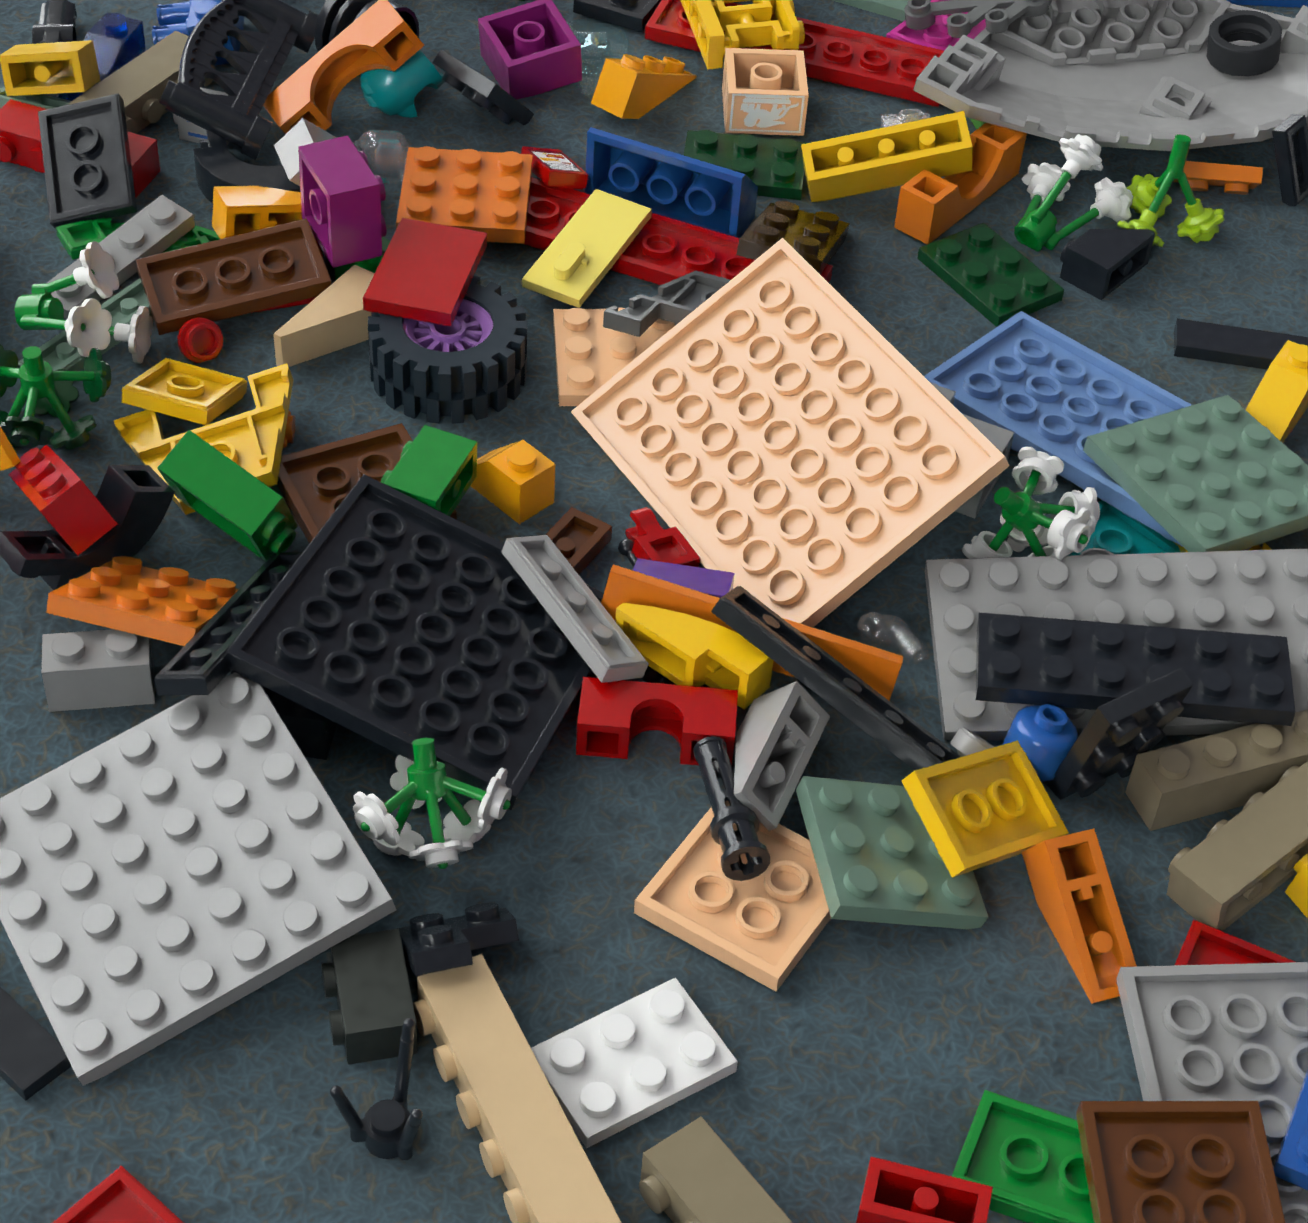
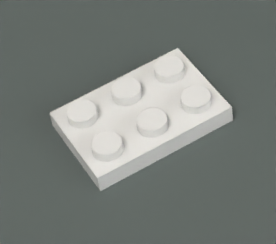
M676 977L531 1048L567 1119L586 1148L735 1073L738 1063Z

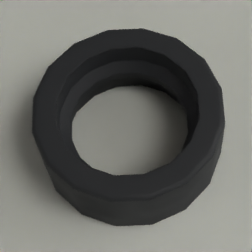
M1238 10L1227 12L1217 17L1210 24L1206 57L1211 66L1222 73L1232 76L1248 77L1263 74L1271 70L1279 61L1282 28L1277 20L1268 14L1258 11ZM1243 40L1252 41L1259 44L1252 46H1238L1229 42Z

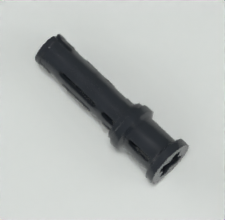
M716 736L703 738L696 743L693 752L696 761H698L705 790L714 814L710 824V832L712 838L721 846L723 852L720 863L722 871L726 877L732 880L744 881L753 879L766 871L770 864L769 851L759 841L757 835L759 831L758 818L754 811L744 806L734 796V770L727 753L725 741ZM719 778L722 779L725 791L720 789ZM728 800L730 806L726 807L725 801ZM734 823H736L738 829L734 831L732 826ZM745 853L748 861L747 864L742 863L740 854Z

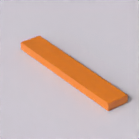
M613 564L601 604L614 620H616V608L622 603H630L685 613L735 631L711 612L720 598ZM784 619L883 697L890 700L904 656ZM773 660L772 671L794 677Z

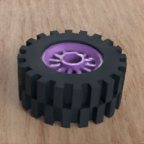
M473 276L452 326L371 312L372 316H368L369 366L371 382L374 381V390L379 397L386 395V404L394 410L403 404L404 415L415 419L421 412L427 414V422L439 423L440 416H451L452 424L464 423V415L473 414L477 421L488 417L489 407H492L497 412L506 408L507 397L515 400L520 394V385H525L528 326L526 312L522 305L517 306V298L511 292L501 296V286L492 281L484 287L481 286V277Z

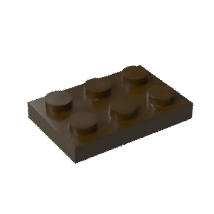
M777 201L770 203L741 236L736 255L756 260L783 238L821 274L844 243L850 223L839 221V217L830 212L819 211L813 214L799 210V206L792 202Z

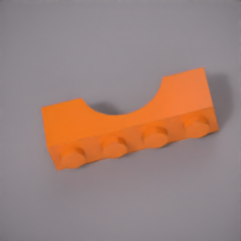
M378 0L268 95L263 106L285 134L302 118L323 130H327L332 125L331 114L334 102L341 90L352 79L374 69H386L394 72L425 45L388 0Z
M990 123L983 124L970 134L973 147L972 171L941 178L925 169L900 187L894 228L925 244H930L1019 174L1027 133Z

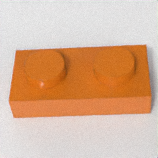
M1186 161L1184 173L1193 191H1208L1209 185L1224 186V193L1246 195L1249 189H1254L1262 184L1263 167Z

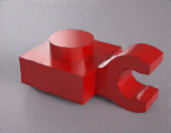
M648 507L630 512V517L636 526L626 529L625 534L628 539L634 541L632 553L636 558L693 567L699 566L701 558L676 526L663 529L652 510Z

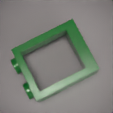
M188 430L157 467L180 501L265 562L274 553L278 555L281 552H286L296 537L294 530L298 525L284 498L192 431Z

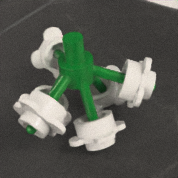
M1032 447L1021 448L1018 453L1020 463L1019 466L1013 468L1012 476L1023 492L1014 493L1008 487H1001L996 491L994 501L1002 508L1000 516L1002 527L997 534L982 531L978 536L972 538V544L966 543L962 547V552L968 559L1011 557L1012 550L1021 552L1027 546H1030L1033 553L1028 557L1055 556L1057 560L1061 561L1073 551L1076 553L1081 552L1087 546L1091 534L1095 530L1100 516L1096 490L1087 487L1082 493L1079 490L1066 492L1061 497L1058 505L1035 501L1032 495H1043L1056 490L1058 486L1056 476L1063 472L1064 463L1060 458L1050 456L1042 451H1036ZM1045 514H1052V515H1056V517H1055L1054 520H1053V519H1051V518H1049V517H1046V516H1044V515H1045Z

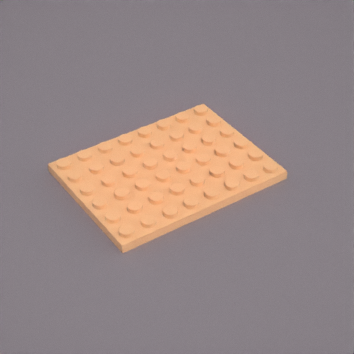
M783 238L571 411L581 426L669 528L675 526L678 528L701 558L700 564L704 568L735 573L733 589L741 586L781 618L814 627L1009 467L1006 457Z

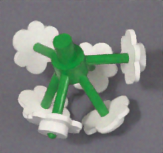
M420 738L412 742L414 762L401 755H398L396 758L395 767L398 772L391 776L390 785L398 792L387 802L383 803L374 794L366 796L363 792L358 791L353 796L356 803L353 806L354 819L360 830L367 837L373 839L374 845L382 852L394 856L403 854L409 856L410 859L425 861L427 868L439 867L440 869H446L448 865L459 862L458 854L460 852L473 848V843L480 840L490 830L494 819H502L506 810L510 807L512 790L506 787L505 782L508 771L504 768H500L496 776L492 777L487 791L447 777L445 764L436 761L434 739ZM452 791L470 797L472 800L468 801L463 807ZM442 798L452 810L443 820L444 830L438 804ZM425 801L433 843L424 845V838L419 833L411 830V825L406 822L411 809L421 807ZM400 806L397 815L394 818L390 813H392L396 808Z

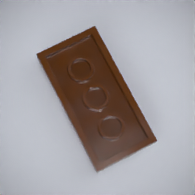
M307 218L136 259L137 270L159 335L179 331L186 321L193 318L201 317L215 322L316 297L331 285L330 276Z

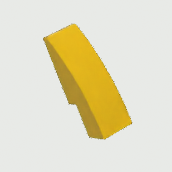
M622 603L616 608V623L648 662V666L676 685L701 687L705 683L709 687L717 689L738 690L737 705L742 709H746L755 698H758L770 688L773 660L739 633L692 615L654 606Z

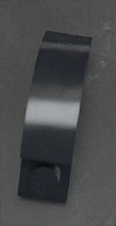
M207 130V140H199L200 148L193 149L198 187L212 204L213 191L216 186H262L301 192L300 186L289 181L283 165L258 166L243 162L230 153L225 139Z
M109 465L96 498L118 523L115 527L80 555H77L55 529L46 531H0V556L18 576L25 578L41 576L55 590L69 583L71 579L90 572L92 568L100 567L111 561L113 557H133L158 529L170 506L175 491L149 465Z

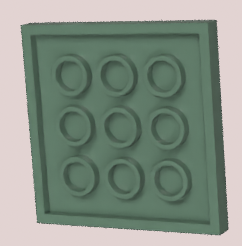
M1229 395L1087 436L1083 451L1188 552L1241 551L1308 528V465Z

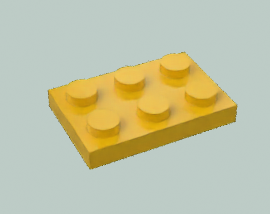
M1018 740L915 770L901 780L952 878L1017 856L1044 840L1064 836L1069 833Z

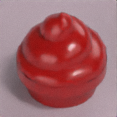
M201 317L193 318L186 321L180 328L177 336L178 347L187 359L196 363H202L215 359L219 355L223 347V334L215 322Z

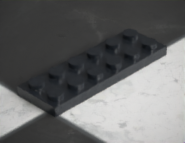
M979 612L976 646V700L1040 706L1049 704L1056 707L1096 710L1098 707L1182 668L1194 686L1181 704L1184 709L1177 717L1292 726L1296 711L1287 637Z

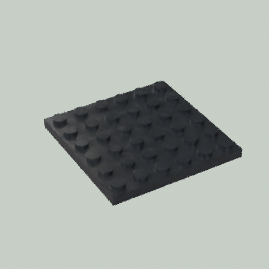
M365 474L359 479L225 654L230 670L413 762L412 742L420 738L434 739L436 761L445 764L447 777L487 791L490 780L493 776H496L499 769H507L508 774L505 784L506 787L512 790L509 810H512L579 695L582 689L583 677H589L592 672L591 668L501 551L504 543ZM587 585L601 602L604 593Z

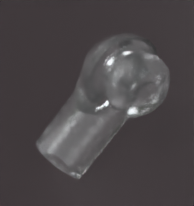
M867 612L859 619L858 630L861 638L866 643L873 646L895 649L901 656H904L903 659L909 666L925 661L928 657V649L901 618L892 615H881L877 612Z

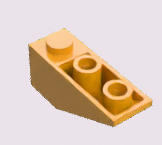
M623 54L622 59L606 58L591 104L622 119H639L696 79L697 76L684 70L685 63L666 56L663 57V60L644 55L643 59L628 54Z

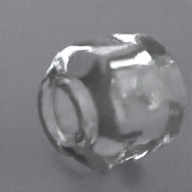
M365 131L353 144L357 150L365 153L369 168L373 174L379 175L384 184L402 182L408 147H412L409 145L406 137L399 131Z

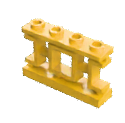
M680 0L707 70L723 68L725 48L771 45L773 50H798L799 44L804 43V26L801 20L797 21L793 0ZM742 1L753 2V4L727 7L724 4Z

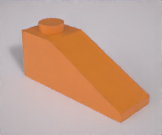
M1095 828L1044 840L1023 851V859L1037 905L1091 1004L1119 997L1116 978L1120 967H1136L1137 965Z

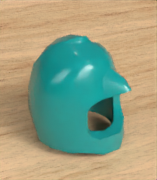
M420 50L394 72L386 69H374L362 73L360 77L361 90L369 106L375 107L389 116L400 115L409 118L418 117L414 105L417 93L425 86L438 89L445 81L442 80L444 76L442 72L439 73Z

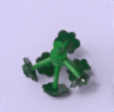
M0 344V397L5 394L7 387H13L16 384L17 378L20 379L21 388L9 414L0 410V426L13 447L33 448L38 445L49 444L54 449L65 446L69 450L87 442L91 437L89 431L97 426L93 415H87L75 422L70 419L68 413L71 409L70 403L75 402L79 397L77 388L73 386L74 381H83L84 391L86 394H89L91 402H98L100 397L106 395V391L111 385V369L109 364L102 360L100 349L92 348L89 352V357H85V371H68L66 369L53 371L51 365L43 361L42 351L39 347L30 346L25 348L22 352L24 364L17 368L18 357L16 353L12 350H4ZM26 402L24 417L20 418L19 415ZM35 413L37 415L50 413L51 416L59 418L63 427L54 433L52 427L45 426L41 419L34 417Z

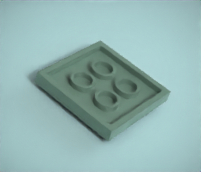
M803 776L796 788V794L831 919L954 929H974L983 926L988 919V914L974 872L970 871L953 878L951 877L904 786Z

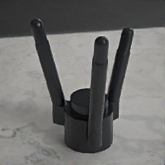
M410 1018L403 1022L395 1090L392 1100L385 1099L375 1103L365 1113V1117L360 1119L342 1088L335 1085L330 1089V1095L350 1127L351 1140L353 1142H365L368 1151L382 1159L400 1157L402 1160H409L412 1158V1144L423 1117L420 1109H413L411 1113L407 1110L415 1022Z

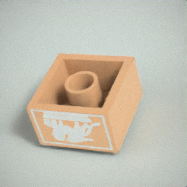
M725 48L722 81L725 133L804 136L809 98L804 51Z

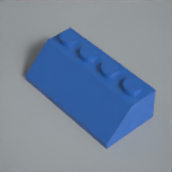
M592 127L587 131L586 173L588 174L585 193L592 194L595 189L651 208L652 213L737 238H741L755 218L758 186L746 174Z

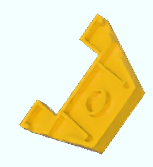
M287 363L247 376L256 405L255 409L190 430L268 487L277 485L294 381ZM144 410L114 420L119 435L144 465H149L165 481L157 467L186 432L164 439L160 419L157 413L151 410ZM174 494L172 500L185 515L196 512L180 501Z

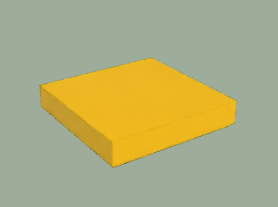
M165 358L122 387L121 403L208 425L243 398L247 392L248 381L244 378Z

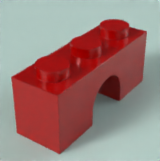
M47 444L40 450L33 448L19 458L21 462L15 466L16 469L8 474L77 555H80L118 524L85 483Z
M583 677L577 721L576 755L628 759L629 745L636 735L644 731L658 730L672 735L678 741L681 749L680 764L699 766L698 761L695 759L693 748L701 739L710 736L720 737L725 741L727 753L732 764L738 690L627 680L601 683L598 678Z

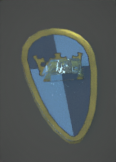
M597 19L573 20L567 24L581 44L582 81L571 85L582 95L593 98L605 59H622L623 54H627L628 38L622 29L608 22Z

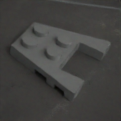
M693 271L659 286L658 294L653 297L639 294L629 299V307L618 311L616 306L607 308L604 311L603 327L640 337L658 319L673 322L676 326L726 285L730 279Z

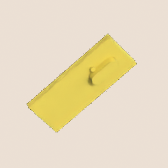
M595 189L522 278V287L580 308L652 216V209Z

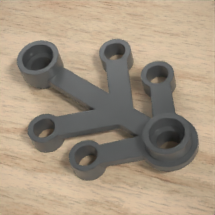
M908 0L904 8L905 22L907 27L911 29L923 30L935 23V16L952 14L947 18V30L951 37L961 38L963 34L967 36L971 29L984 19L986 30L997 34L1006 31L1009 28V24L1022 15L1037 17L1045 14L1049 10L1052 0H949L940 2Z

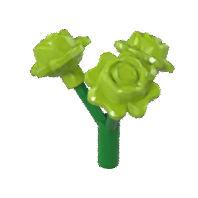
M1182 134L1175 136L1167 169L1160 177L1154 178L1153 175L1146 174L1144 178L1140 175H1135L1132 178L1131 185L1126 187L1133 195L1130 207L1136 213H1140L1141 216L1139 219H1133L1129 222L1118 221L1117 226L1119 228L1149 229L1155 232L1153 245L1163 247L1164 242L1157 236L1158 233L1154 225L1157 219L1165 214V208L1171 204L1172 199L1166 193L1173 180L1178 179L1187 201L1185 208L1188 213L1184 221L1177 226L1178 237L1187 236L1194 242L1199 243L1200 241H1210L1215 234L1219 233L1218 225L1225 220L1224 210L1203 208L1200 199H1195L1184 173V166L1191 143L1189 136Z

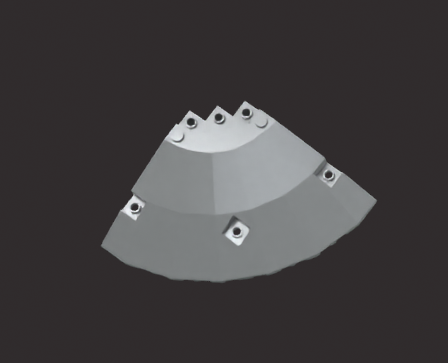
M1052 0L1049 10L1045 14L1037 17L1022 15L1009 24V28L1002 33H990L985 28L974 39L963 34L954 47L949 45L940 57L934 56L917 77L913 91L955 112L964 111L967 118L1058 142L1061 138L1074 139L1080 134L1092 138L1101 147L1171 151L1174 138L1179 134L1191 138L1189 149L1264 141L1273 138L1272 130L1292 114L1305 115L1308 126V7L1303 5L1296 17L1291 18L1232 4L1227 0ZM1250 10L1268 14L1277 20L1282 28L1280 55L1277 64L1263 74L1248 77L1232 76L1222 73L1211 66L1206 57L1210 24L1217 17L1227 12ZM1243 40L1229 42L1238 46H1252L1259 44L1252 41Z

